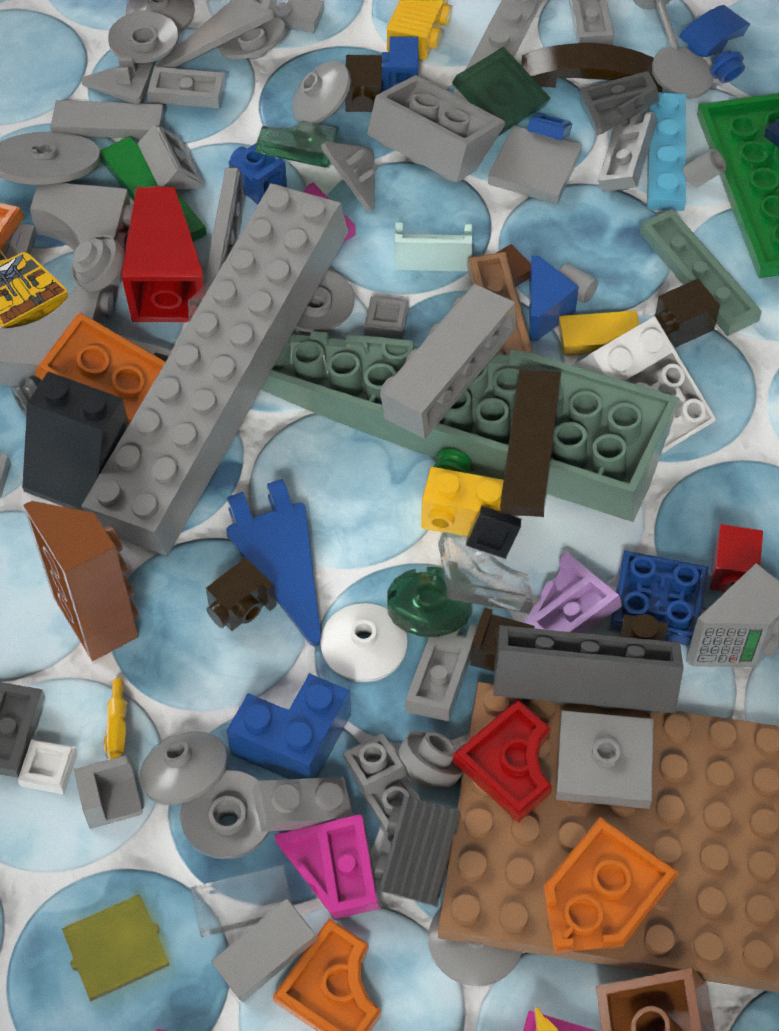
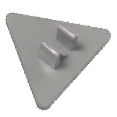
M119 57L118 62L120 66L81 78L83 86L133 104H138L142 101L156 62L135 63L133 57Z
M327 141L321 145L323 152L367 212L374 210V172L378 169V165L374 164V152L372 149Z

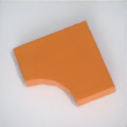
M329 918L317 934L319 939L306 949L273 995V1001L316 1031H371L381 1017V1010L368 998L361 981V967L369 951V944Z

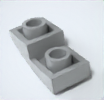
M382 733L343 752V758L378 824L388 840H391L394 835L387 833V826L393 806L402 807L404 796L418 800L421 799L406 777L405 766Z

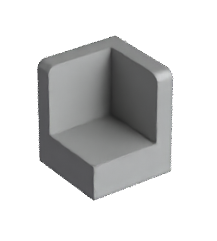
M121 756L74 769L82 810L89 829L140 816L143 813L129 756Z

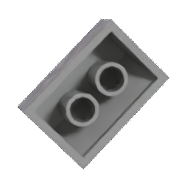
M414 75L375 96L367 135L378 140L382 146L395 149L408 156L412 162L434 170L443 179L457 183L477 170L504 128L505 121Z

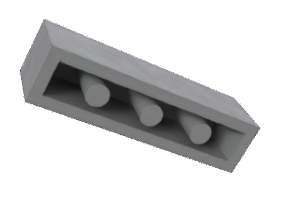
M473 284L464 296H459L453 303L451 311L441 323L437 322L431 328L428 338L422 345L410 352L404 366L394 377L388 378L383 384L380 398L384 419L426 439L517 329L515 302L477 284Z

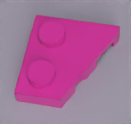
M362 814L275 834V841L334 920L381 909L376 880L374 879L367 828Z

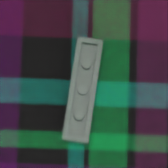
M673 209L641 223L639 234L684 285L699 279L720 304L716 324L727 336L760 321L761 309Z

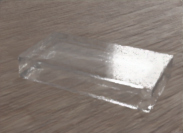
M283 865L191 887L201 937L255 925L285 899L292 903Z

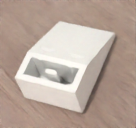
M655 316L574 364V366L680 397L679 405L661 454L716 421L715 416Z

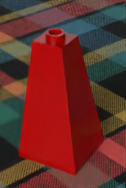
M136 187L121 276L132 322H189L206 294L202 267L175 187Z

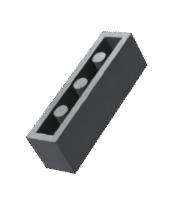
M499 625L494 665L493 696H502L511 700L533 699L551 701L560 705L574 703L595 705L603 709L616 707L642 710L647 713H675L684 669L681 645L679 642Z

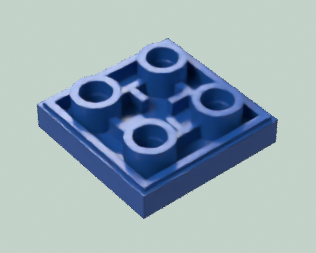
M624 550L616 593L620 596L622 607L612 613L609 630L621 632L624 614L630 616L648 614L659 622L668 623L665 641L679 642L681 645L690 646L697 619L702 613L709 567Z

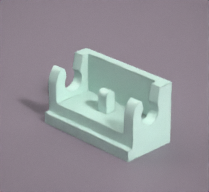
M395 222V270L468 271L467 261L468 257L472 255V224H464V235L403 234V222Z

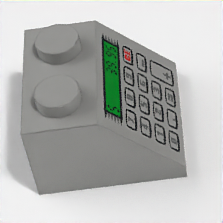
M756 563L697 619L686 662L691 666L755 667L766 655L770 659L774 658L779 653V581Z

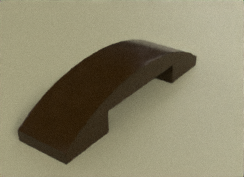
M573 43L546 47L522 55L520 86L556 88L557 77L615 80L648 71L658 88V92L663 90L652 74L651 64L654 58L620 46L597 43Z

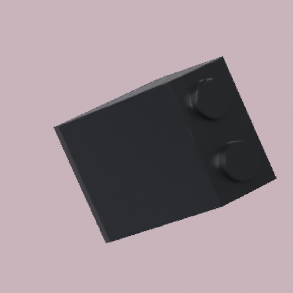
M48 371L27 402L23 491L63 507L84 511L81 507L129 425L123 398Z

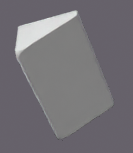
M154 124L139 141L138 145L157 185L175 187V190L200 189L204 185L203 180L182 139Z

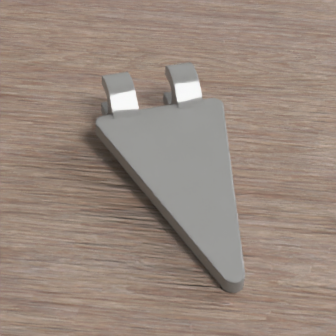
M231 0L160 61L156 67L175 68L274 19L275 16H287L292 9L290 5L284 2L276 6L277 0Z

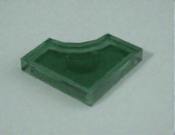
M303 120L299 125L289 128L262 126L255 152L329 168L330 160L323 152L321 145L326 141L335 143L338 128Z

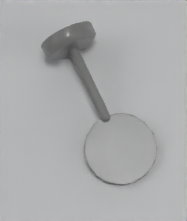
M633 0L640 8L658 10L670 47L659 51L651 64L652 74L657 83L668 93L686 94L687 99L701 97L708 92L713 82V77L710 74L711 68L702 57L692 53L687 48L679 47L665 6L672 0Z

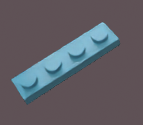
M658 92L659 101L648 107V112H655L657 124L647 154V209L684 211L686 204V178L683 173V167L686 165V94Z

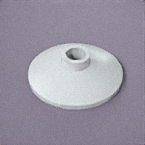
M354 604L337 611L326 622L321 633V652L328 667L340 677L354 682H373L389 676L401 665L407 652V633L400 619L390 610L375 604ZM361 632L370 633L371 636L366 639H361L357 637L356 634Z

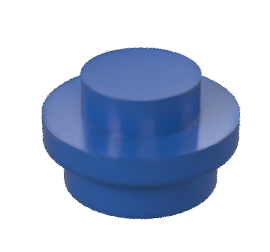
M728 50L718 55L714 59V66L710 70L712 77L719 79L722 84L737 78L745 70L742 53Z

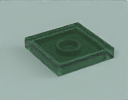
M504 46L456 75L452 82L469 103L505 121L504 128L499 136L511 129L513 125L516 126L545 107L551 99Z

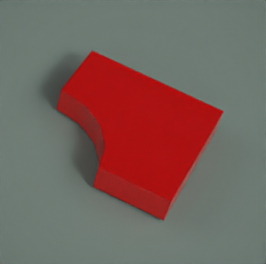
M517 699L453 753L452 762L519 823L551 794L552 785L543 775L538 759L540 748L550 736L551 728Z

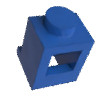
M390 37V52H382L383 92L414 75L418 76V37Z
M257 143L248 149L241 146L232 153L230 161H228L229 168H238L240 170L246 195L257 205L270 183L287 188L286 164L281 157L276 159Z

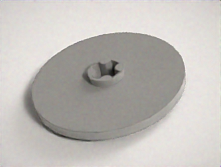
M50 131L33 132L13 136L0 142V178L15 183L47 185L68 182L86 176L94 171L100 163V150L93 141L76 134Z

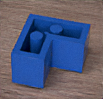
M309 673L289 710L247 693L227 729L231 754L287 779L318 778L351 716L350 690Z

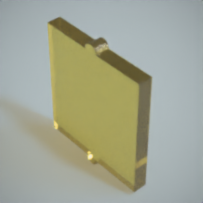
M140 894L62 928L73 956L70 965L74 971L79 972L90 1002L170 966L157 936L160 933L159 926L156 923L152 924Z

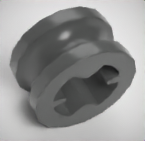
M31 378L25 380L23 387H18L17 385L11 387L14 399L25 417L27 402L37 389L36 384Z

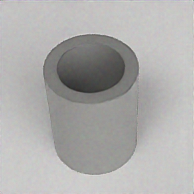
M712 148L683 167V173L688 183L698 188L726 170V163L723 156L716 149Z
M566 263L559 272L579 287L577 300L587 303L598 287V280L570 263Z

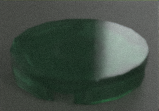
M427 567V572L416 573V569L405 571L395 578L388 588L387 613L393 623L407 633L421 637H440L454 633L467 624L473 613V594L470 592V585L466 579L454 571L440 567Z

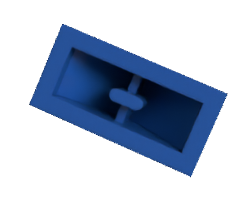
M532 255L529 277L530 341H538L558 326L559 316L572 315L576 312L579 287L542 257Z

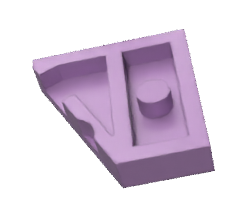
M566 552L559 560L560 570L554 581H547L541 592L540 602L533 606L525 623L534 625V629L587 633L622 607L619 594Z

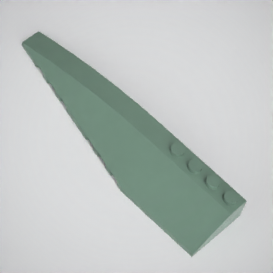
M312 331L310 336L291 334L261 390L328 419L434 458L442 449L459 450L467 454L472 460L471 470L504 480L519 370L561 372V387L547 494L634 522L649 490L680 397L533 353L510 350L509 355L495 354L426 439L384 419L380 392L385 381L390 377H394L404 366L410 352L418 349L420 346H414L412 340L348 334L346 339L329 338L327 332Z

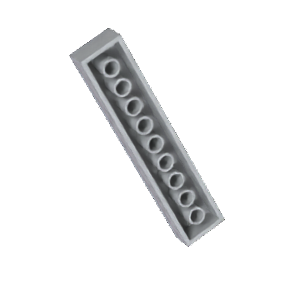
M270 183L81 506L84 511L95 513L104 528L111 525L119 539L165 556L169 555L348 234L340 202Z

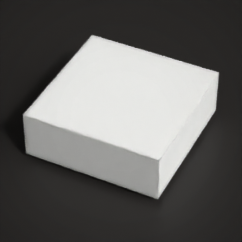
M31 739L18 777L19 785L21 787L64 795L77 757L75 747Z

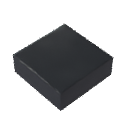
M481 505L467 535L466 546L506 559L521 528L522 519L512 515L501 514L500 511Z

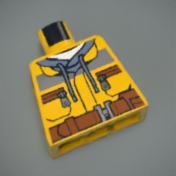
M0 250V328H14L38 321L55 311L68 298L67 289L29 253L21 252L7 259Z

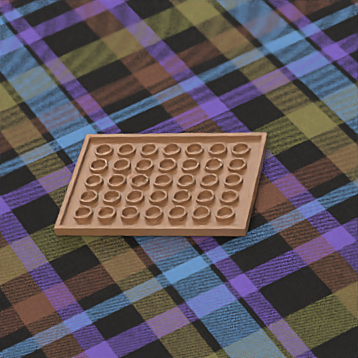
M478 682L468 741L516 700L502 696H493L494 684ZM520 700L551 728L550 736L540 748L538 756L541 771L552 785L551 794L518 823L463 772L457 808L462 816L457 833L454 834L438 927V938L467 943L466 941L484 943L483 946L658 974L693 968L704 981L779 993V726L676 711L675 713H647L636 709L616 707L603 709L595 705L574 703L560 705L551 701ZM561 711L653 719L652 802L650 809L556 800ZM600 817L679 872L678 877L623 947L554 953L543 887Z

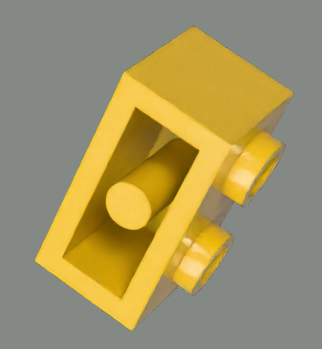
M430 467L422 498L421 528L467 537L481 505L500 511L504 480Z

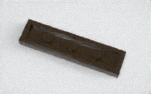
M519 370L500 503L501 514L544 517L561 387V372Z

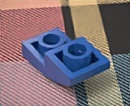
M723 4L697 18L682 31L679 38L688 44L687 47L692 53L700 57H709L721 53L728 40L744 36L750 23Z

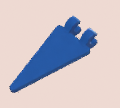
M283 479L267 484L270 493L268 494V500L273 511L253 518L243 492L228 496L227 501L230 505L228 511L233 524L229 525L226 529L227 537L242 557H246L274 584L275 598L278 604L311 646H318L321 641L305 505L300 502L291 503Z

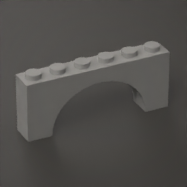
M69 183L37 185L30 207L37 235L57 239L75 251L82 242L105 234L121 244L125 255L128 239L127 232L130 227L133 205H130L128 189ZM121 270L118 276L100 291L89 292L77 284L71 295L62 305L38 321L14 328H0V385L23 387L25 380L31 378L38 387L42 380L35 376L37 366L79 312L105 326V315L110 316L113 309V285H119Z

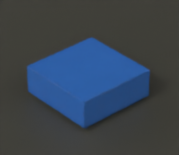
M539 113L530 118L527 131L562 141L570 136L573 123Z

